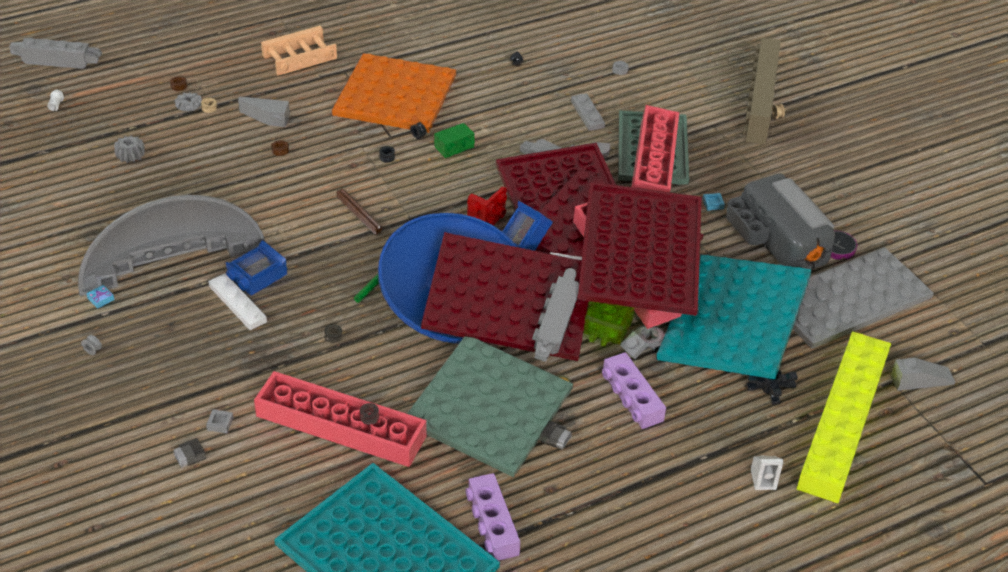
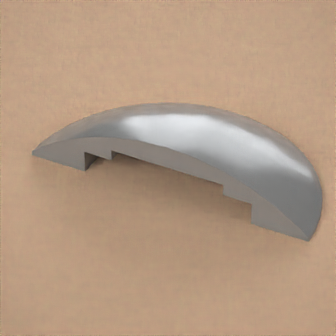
M180 195L151 201L132 209L114 220L92 242L84 255L79 270V295L84 296L86 293L102 285L107 289L118 287L116 276L134 272V266L205 248L208 253L227 248L232 258L243 255L258 247L262 240L265 241V238L257 222L246 211L223 199L203 195Z

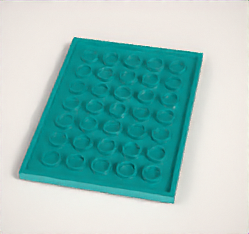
M700 254L697 315L681 314V317L671 320L657 352V360L775 379L811 276V269Z
M374 463L370 464L274 539L275 545L306 572H495L500 568V562Z

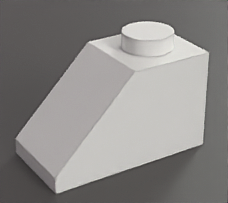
M754 456L751 474L755 490L777 489L783 459L777 456Z

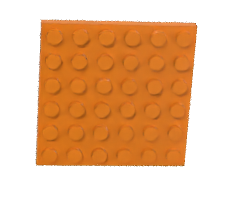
M363 53L332 109V115L410 129L412 125L421 122L425 126L427 133H429L456 77V69Z

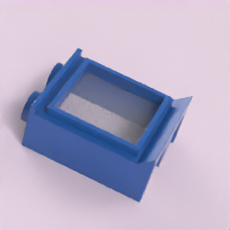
M518 201V208L502 232L517 247L535 251L553 221Z
M263 240L258 247L229 263L226 262V275L242 291H246L250 296L287 275L286 258Z

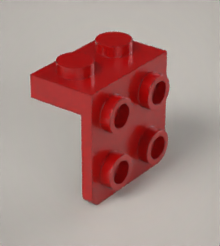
M502 186L488 200L471 193L468 196L467 216L480 219L494 226L500 218L502 219L507 211L505 208L507 200L506 188Z

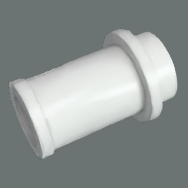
M54 90L50 94L51 99L47 107L51 111H54V109L57 111L60 102L64 99L63 92L60 90Z

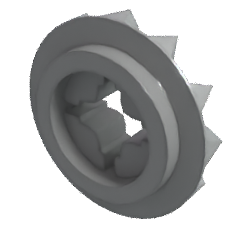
M183 92V95H178L175 99V106L182 111H193L201 106L202 98L197 93Z
M643 325L635 330V333L649 345L645 350L648 348L655 350L656 347L660 348L665 336L660 328L654 326L647 329Z

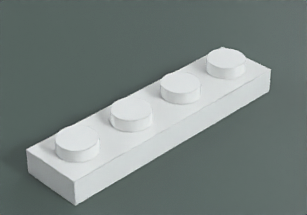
M225 273L208 281L209 287L249 330L267 322V318L261 310Z

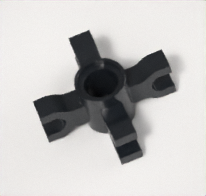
M778 370L775 379L748 375L749 382L746 383L748 391L762 388L764 393L770 395L772 405H777L781 402L779 398L782 396L780 387L796 388L795 380L798 377L796 372L782 374L780 370Z

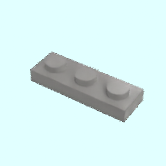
M587 93L571 96L573 106L589 131L605 128L603 118Z

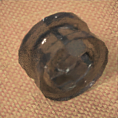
M331 324L325 328L324 339L327 342L337 343L342 339V328L340 326Z
M367 403L361 406L360 419L364 424L372 425L379 420V408L377 405Z

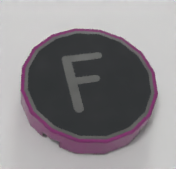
M835 231V240L830 258L841 260V258L846 257V259L854 256L857 250V241L854 237L843 231Z

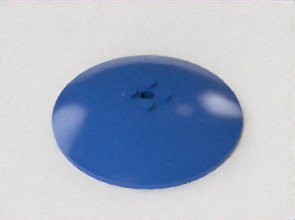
M456 213L424 215L399 227L385 243L378 264L379 285L389 307L409 327L430 338L459 344L463 337L421 329L444 232L514 247L517 246L498 228L480 219Z

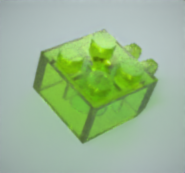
M593 302L585 316L583 333L590 335L589 342L592 343L595 342L596 338H600L601 346L604 347L608 341L620 345L634 319L635 307Z

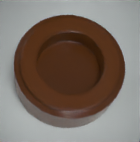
M181 76L172 78L170 80L171 89L174 91L186 89V78Z
M283 140L273 142L271 145L272 153L276 156L286 155L289 152V144Z

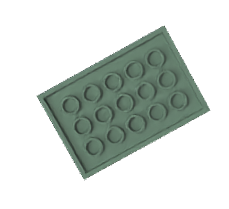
M619 110L618 180H633L640 127L644 112ZM679 114L671 184H689L687 115Z

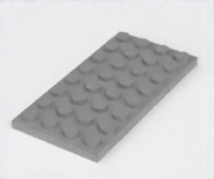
M883 247L811 276L793 330L813 349L931 299L934 292L891 252Z

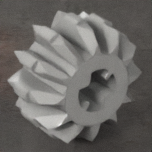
M124 136V138H118V141L115 142V155L121 162L126 161L129 163L133 161L135 163V160H141V157L144 156V143L138 136Z

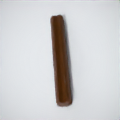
M344 189L337 190V198L375 235L382 232V226Z

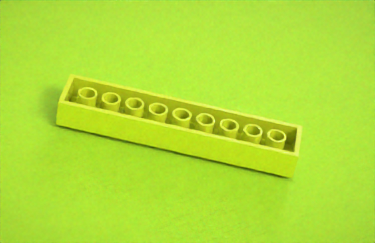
M852 331L805 460L797 490L839 504L891 343Z

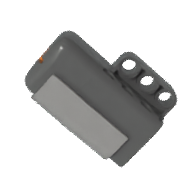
M782 173L752 181L744 187V192H742L741 196L728 201L727 220L748 244L759 245L763 243L781 265L812 270L829 262L835 240L834 225L792 179L786 178Z

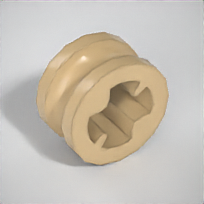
M205 98L201 101L203 112L212 113L217 109L215 99Z
M783 104L772 106L771 114L773 119L785 117Z

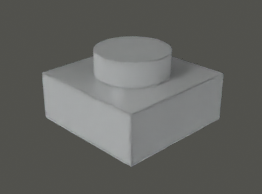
M634 331L620 344L634 359L649 346Z

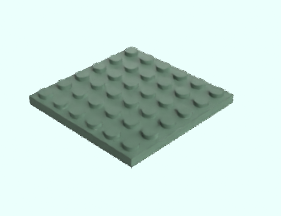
M465 336L407 414L426 420L428 436L514 478L573 389V384L478 339Z

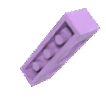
M624 352L604 359L603 377L612 385L614 393L619 395L624 407L629 409L633 420L638 422L642 429L664 422L665 405L627 353Z
M494 473L470 478L469 488H466V496L468 501H472L474 518L479 520V533L481 536L484 535L486 539L484 541L486 551L491 553L498 561L520 556V540Z

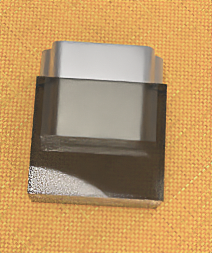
M550 420L540 434V441L563 450L570 440L572 433L566 430L567 427Z
M197 438L180 444L173 451L181 468L206 459L205 451Z

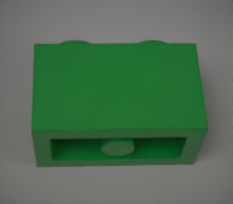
M465 123L434 133V147L444 158L474 148L475 133Z

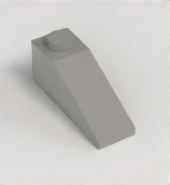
M238 97L239 111L269 126L286 127L290 116L289 101Z
M918 358L895 360L891 373V378L897 391L955 385V380L948 367Z

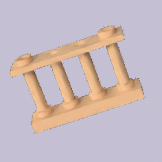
M321 26L261 42L264 59L269 57L275 59L277 76L337 59L336 44L327 46L324 43L323 28ZM318 44L320 47L312 50L309 46ZM303 48L305 52L297 54L294 50ZM288 52L290 57L282 59L280 54Z

